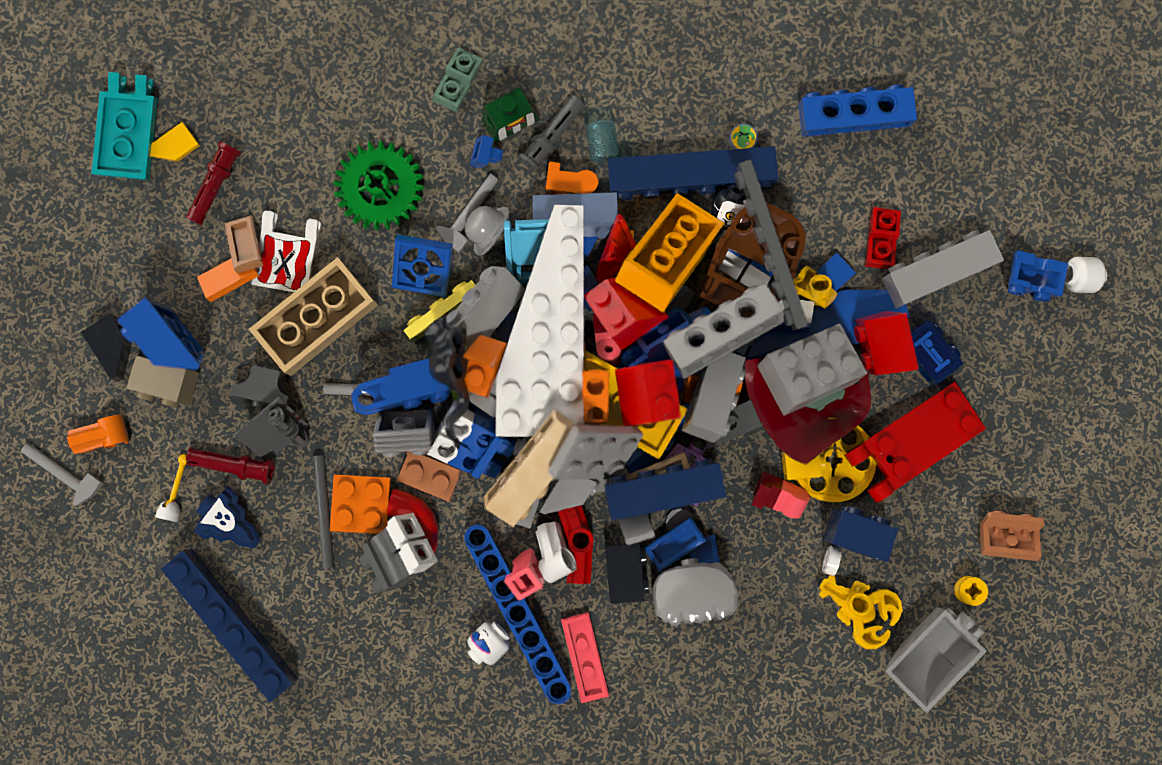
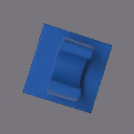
M482 135L475 140L470 162L471 167L481 169L487 166L488 162L496 164L497 161L501 162L503 150L492 148V137Z

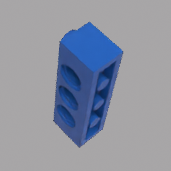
M901 84L889 86L887 90L867 87L861 89L860 92L849 93V90H838L833 92L832 95L823 96L820 92H813L802 97L798 104L802 137L911 127L917 120L913 87L904 88V85ZM878 103H886L889 106L890 112L881 111ZM858 105L862 109V114H854L850 106ZM829 107L833 109L835 117H827L823 113V108Z

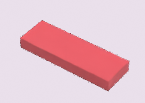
M589 612L562 618L563 630L581 703L609 697Z

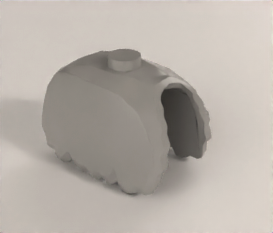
M698 558L682 560V566L662 572L654 582L653 602L655 613L664 622H669L671 626H678L682 621L689 624L693 622L701 624L703 621H711L714 617L722 620L726 616L734 614L737 610V599L740 595L737 590V582L720 562L699 563Z

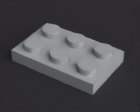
M573 425L548 473L553 479H609L618 477L624 471L626 463L637 449L644 433L634 426Z

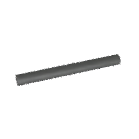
M324 455L313 456L322 568L329 569L334 568L325 461Z

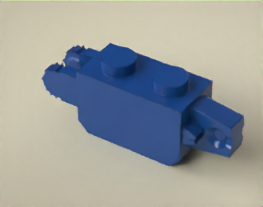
M705 306L687 315L683 308H675L667 313V319L636 340L637 344L621 355V362L628 367L671 360L663 342L667 339L668 335L675 330H683L689 327L696 318L702 315L708 316L712 312ZM695 340L691 343V346L698 347L704 342L703 340Z

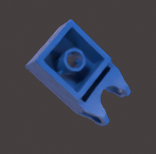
M429 359L391 368L389 369L388 376L358 385L351 393V400L356 413L372 415L403 407L404 411L413 410L421 407L420 404L427 400H431V404L448 400L447 397L450 396L453 390L432 378L429 371ZM368 393L374 398V402L371 405H362L359 403L358 397Z

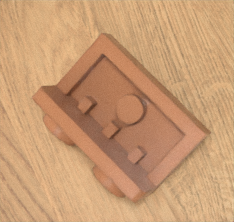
M1003 511L987 513L980 522L981 555L1038 561L1041 558L1040 529L1045 525L1044 519L1036 518L1031 514L1010 515Z

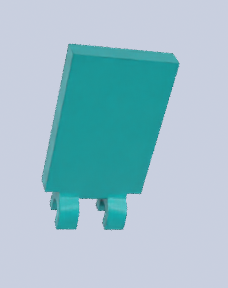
M108 72V92H99L91 174L150 181L152 161L150 153L151 145L154 141L158 98L150 95L154 90L155 80L148 79L147 75L136 74L135 92L125 91L127 77L121 76L122 74Z

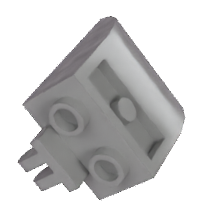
M936 607L900 645L885 672L927 713L987 652L979 644L981 642L980 637L984 634V629L980 625L975 624L976 621L972 617L967 616L963 611L957 616L949 608L945 610Z

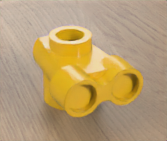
M805 266L793 280L798 297L801 295L813 301L815 306H821L826 309L837 296V292L832 289L831 279L826 275H818V272L809 266Z

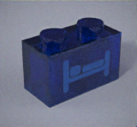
M923 321L910 331L918 371L930 386L938 385L964 364L960 359L961 353L953 344H948L942 337L944 335L942 329L935 322Z

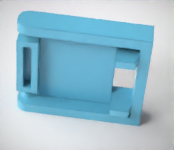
M549 219L516 220V228H511L510 220L504 221L507 270L520 284H528L532 271L521 272V265L535 264Z

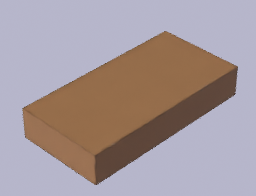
M248 216L225 223L235 272L238 274L264 266L253 217Z

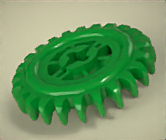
M379 140L378 147L375 149L372 142L368 141L367 151L360 145H357V156L348 151L347 153L351 161L340 160L345 171L335 170L336 175L342 178V180L333 181L334 186L341 188L340 191L334 192V196L336 198H344L337 204L338 207H348L344 212V216L351 217L355 215L353 219L354 224H358L363 220L364 229H368L373 223L375 231H379L381 224H384L386 229L390 230L391 222L393 221L397 226H401L400 218L403 217L410 220L407 211L416 212L418 209L413 203L423 200L421 196L416 194L425 189L423 185L417 184V182L424 178L423 174H415L420 169V165L418 163L410 165L414 156L409 154L404 158L405 148L400 147L395 152V144L393 142L385 149L383 141ZM383 167L381 171L371 170L372 168ZM387 169L393 171L397 175L398 180H390L386 175ZM368 173L375 180L382 182L384 190L391 197V199H389L386 196V194L381 188L379 189L378 187L374 186L373 180L368 175ZM364 176V186L359 188L361 178ZM399 184L398 194L395 197L391 192L392 186ZM361 192H369L372 196L371 204L362 198ZM377 199H385L388 202L386 205L376 206Z

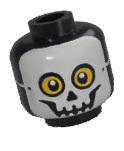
M733 186L730 189H722L717 194L711 209V215L724 222L722 229L727 230L739 211L745 207L744 200L747 198L744 190H739L738 187Z

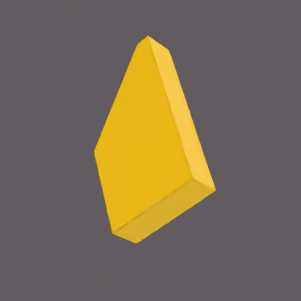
M181 122L152 143L150 156L178 162L200 145L186 125Z

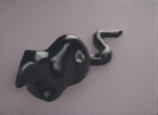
M441 317L432 322L424 332V335L431 343L429 371L436 382L444 384L457 392L458 406L446 419L445 433L453 441L454 449H460V440L454 433V425L466 413L470 401L469 393L463 385V379L467 374V359L464 358L467 332L465 328L459 326L450 328L446 318Z

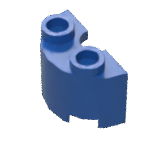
M1019 250L1014 252L1008 282V293L1014 295L1030 293L1033 294L1034 300L1049 302L1051 297L1063 295L1068 263L1053 259L1037 258L1034 254Z

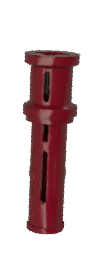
M220 141L217 144L219 149L213 161L207 164V170L209 171L185 216V218L201 226L224 179L230 178V170L236 158L242 154L237 149Z
M190 448L186 455V465L232 473L237 475L240 480L250 478L260 480L263 484L269 485L274 476L275 461L270 459L266 462L252 459L250 455L240 458Z

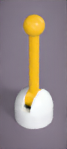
M181 454L178 457L180 464L170 498L159 505L155 515L157 518L174 522L179 520L180 507L175 502L187 462L186 454Z

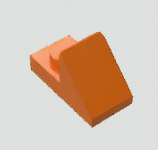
M479 335L466 351L464 358L469 361L463 385L468 392L485 398L489 397L507 343Z

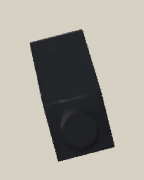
M108 314L81 331V334L111 380L121 381L125 376L132 343L121 333L120 330L123 326L117 320L119 317Z

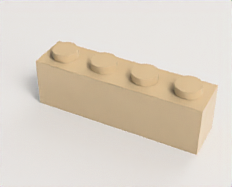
M554 410L485 494V509L512 527L519 520H524L529 514L534 501L537 498L541 499L546 494L549 483L553 479L548 470L573 425L577 424L557 410Z

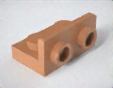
M406 452L407 457L397 481L450 502L462 470L443 461L433 459L427 453L413 455L411 452Z

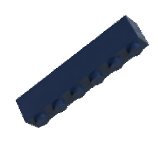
M776 147L608 158L609 192H617V201L631 200L633 195H644L645 199L659 198L660 193H671L673 197L677 193L681 196H686L688 191H699L701 195L714 194L716 189L738 187L734 177V173L737 172L736 168L739 163L750 159L761 191L769 190L771 185H775L778 180Z
M192 549L182 550L161 568L165 576L269 702L275 700L299 680Z

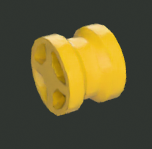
M964 576L955 583V596L960 602L977 606L984 603L987 599L988 588L981 579Z

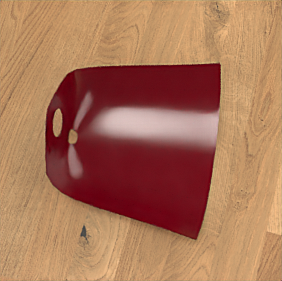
M765 357L745 361L747 392L760 422L777 447L791 459L807 465L819 454L851 432L869 413L871 390L868 372L860 379L858 384L843 389L845 393L842 399L834 400L825 405L824 409L817 411L814 408L803 407L784 416L757 367Z

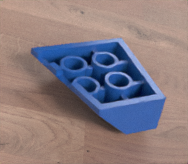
M144 298L117 319L123 326L120 331L124 337L131 343L135 342L153 365L194 370L200 366L206 352L171 308Z

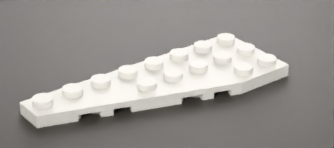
M554 205L496 376V436H533L554 410H557L575 424L583 425V205Z

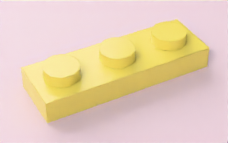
M472 280L468 283L465 281L461 282L452 290L453 294L445 300L440 298L429 307L431 310L425 315H417L407 323L408 327L404 329L409 339L415 343L425 336L424 332L432 322L441 317L446 318L448 314L456 310L463 302L464 294L475 287Z

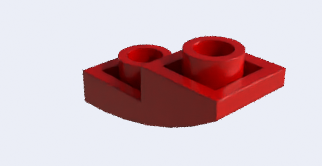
M873 207L865 258L866 267L889 269L895 266L896 241L900 235V210Z

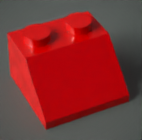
M617 277L604 280L583 295V297L611 338L623 350L667 319L668 315L665 311H660L615 281Z
M884 311L855 319L854 335L856 341L860 343L862 350L860 361L867 368L868 374L884 375L918 370L907 313Z
M672 360L615 370L623 426H634L681 418Z

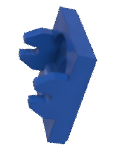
M397 234L394 248L392 288L447 297L453 268V244ZM418 248V257L412 261L405 260L404 254L408 250ZM428 250L433 251L439 256L443 266L431 263L427 258ZM416 262H424L428 265L429 271L425 274L418 273L414 268V264ZM403 269L410 270L412 275L416 277V281L407 276ZM431 274L441 275L438 280L425 283V278Z

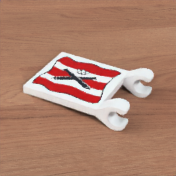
M264 211L259 241L264 266L256 268L259 276L252 280V285L295 292L310 280L321 222L315 219H308L306 222L305 238L276 233L274 230L278 215L272 211Z

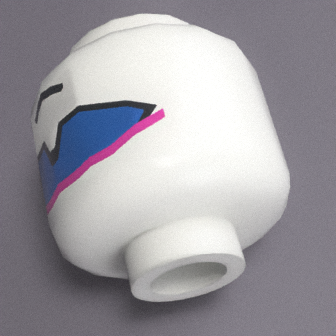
M484 622L468 638L467 643L470 647L468 654L479 665L482 662L493 665L508 651V639L510 636L498 623L493 622L490 624Z

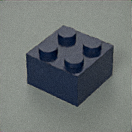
M842 506L841 510L832 509L823 542L876 560L889 561L899 530L890 526L891 520L868 515V518L863 517L864 511L849 506Z

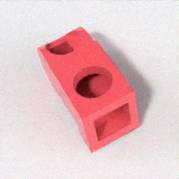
M531 548L515 557L512 561L514 565L513 571L506 575L504 582L518 601L542 588L544 578L538 567L539 561L535 556L534 550Z

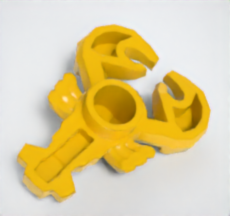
M831 575L824 579L818 588L821 598L830 596L837 606L840 607L837 617L843 623L850 626V619L853 621L854 631L852 636L857 645L864 649H878L885 645L891 631L887 629L881 636L877 637L876 632L881 631L883 626L877 625L864 628V624L875 620L874 605L877 603L881 618L886 621L888 618L887 611L891 613L889 625L894 626L902 613V602L896 593L885 588L877 589L866 595L864 593L870 589L869 585L855 581L851 589L836 585L835 576Z

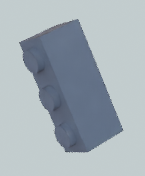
M617 192L533 195V220L550 219L554 205H583V237L597 236L598 238H608L615 218L618 215Z

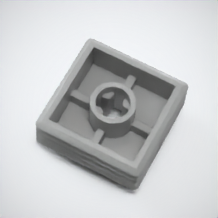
M418 409L380 412L377 416L373 432L374 452L377 454L382 453L385 457H393L400 452H411L413 455L427 453L428 450L432 449L436 427L435 416L433 415L434 410Z

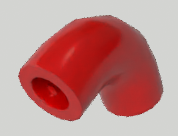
M394 489L388 503L386 515L394 517L414 513L425 534L421 539L427 538L435 554L438 545L439 526L434 512L423 499L409 492ZM408 524V526L410 527V530H411V534H413V529H412V527ZM419 549L417 554L426 557L424 551Z

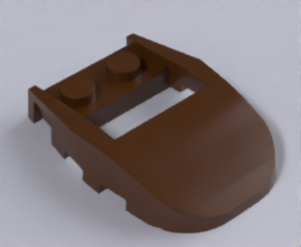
M766 203L792 280H794L799 259H801L805 248L806 236L804 228L799 220L790 213ZM745 207L739 211L725 234L720 238L700 295L701 300H705L717 307L726 301L736 300L748 289L717 273L729 249L765 267L763 255L766 253L763 244H758L753 232L756 224L753 216L749 217L747 215ZM772 287L771 293L773 294V296L775 297V299H776L777 302L779 303V301L781 300V298L777 299V297L775 296L773 287ZM745 311L741 314V316L744 318H750L755 313L752 311Z

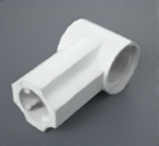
M555 521L539 525L536 535L542 559L539 561L538 567L542 577L548 583H553L574 572L577 564L573 554L566 548L561 525Z

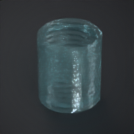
M612 120L595 121L585 126L590 161L593 163L603 162L601 159L620 157L615 133V122Z

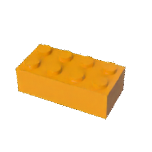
M677 193L626 258L615 281L664 312L710 249L724 222Z

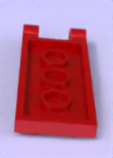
M953 382L846 452L844 456L851 467L863 462L870 456L873 458L885 479L867 490L873 501L878 503L986 428L956 382ZM888 455L893 459L892 463L887 462L886 458Z

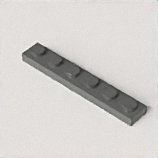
M751 159L739 163L736 168L737 172L734 173L735 181L739 190L744 189L747 198L744 200L745 210L749 217L753 216L756 227L753 228L754 236L758 244H763L766 253L763 255V261L767 271H772L775 282H772L775 296L777 299H782L785 307L783 309L784 322L786 326L791 325L792 331L808 326Z

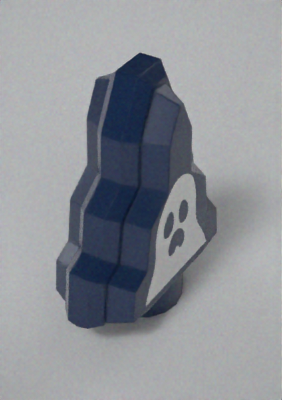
M230 486L217 497L210 494L198 507L196 513L202 517L194 533L202 538L208 539L213 537L220 542L231 540L239 546L256 548L261 541L256 527L246 519V509L239 503L240 496Z

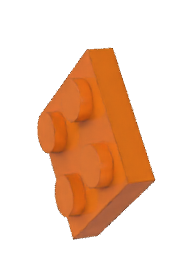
M334 475L330 531L371 534L382 532L388 526L389 516L386 514L390 500L391 478Z

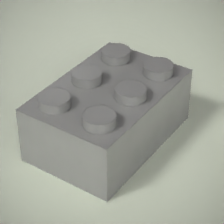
M840 323L768 354L757 365L784 416L854 385L867 374Z

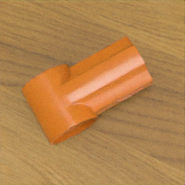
M123 414L101 418L95 424L70 430L67 437L68 445L73 454H81L102 447L112 448L116 447L117 443L124 442L127 444L130 442Z

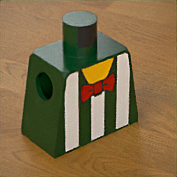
M517 88L486 104L481 120L495 144L539 121L540 118L527 94L521 88Z

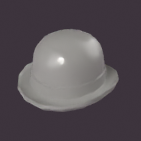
M481 206L469 215L465 224V232L467 237L474 243V251L477 256L486 254L504 230V221H509L510 218L508 207H500L495 210L488 206Z

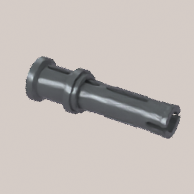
M571 95L568 102L541 135H534L532 144L524 154L520 153L518 155L519 161L531 171L537 173L539 171L538 166L545 157L554 152L553 145L577 117L579 112L584 109V103ZM568 113L569 115L567 116V118L563 121V123L559 126V128H558L557 130H555V127L559 124V122L563 119V117ZM539 150L538 154L533 158L532 156Z

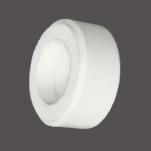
M834 546L827 548L822 564L823 573L832 576L836 574L841 560V548Z

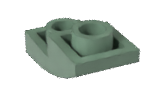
M458 47L445 69V76L433 94V101L457 113L480 69L483 59Z

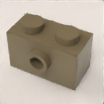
M136 356L126 389L137 391L136 397L153 401L154 396L162 398L161 404L178 408L179 403L190 405L199 373L184 368L155 366L149 359Z

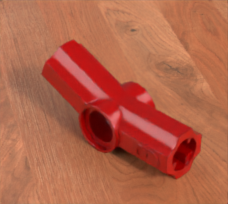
M582 505L560 510L558 514L568 540V550L573 554L577 564L576 570L567 575L566 583L591 584L594 540ZM578 532H583L589 537V543L584 548H578L573 544V536Z

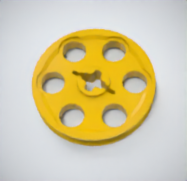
M857 426L853 429L856 434V440L852 445H847L840 439L834 443L835 449L831 445L821 453L825 456V462L826 457H830L832 452H835V456L840 458V463L835 464L833 468V476H831V463L826 462V470L821 471L825 481V486L821 491H814L811 488V478L795 479L797 484L806 490L811 497L825 502H843L853 499L868 487L876 470V463L871 456L868 457V467L860 471L855 466L851 467L844 456L846 452L869 438L868 434L861 427ZM844 477L849 478L853 483L851 492L843 494L838 489V482Z

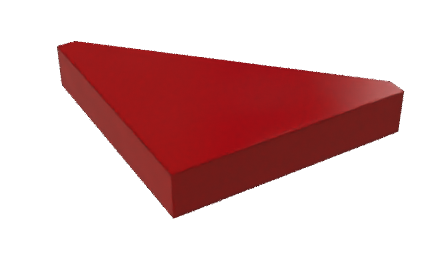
M621 214L615 218L594 275L599 284L619 273L624 261L637 245Z

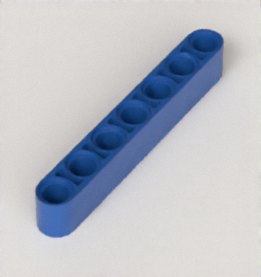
M483 524L471 526L465 533V543L539 684L550 702L554 704L565 703L571 695L570 680L526 597L518 601L513 592L508 595H502L497 589L498 582L504 580L505 576L512 572L488 527ZM480 529L485 533L486 540L482 545H476L471 541L473 530ZM489 554L495 555L499 559L498 568L495 570L487 569L484 565L485 556ZM513 606H522L526 611L525 618L515 620L510 613ZM535 631L539 635V642L536 645H528L524 641V634L526 632ZM543 656L549 657L553 661L552 668L546 671L541 670L537 665L538 659ZM561 682L566 686L567 690L563 695L556 696L551 692L550 687L552 684Z

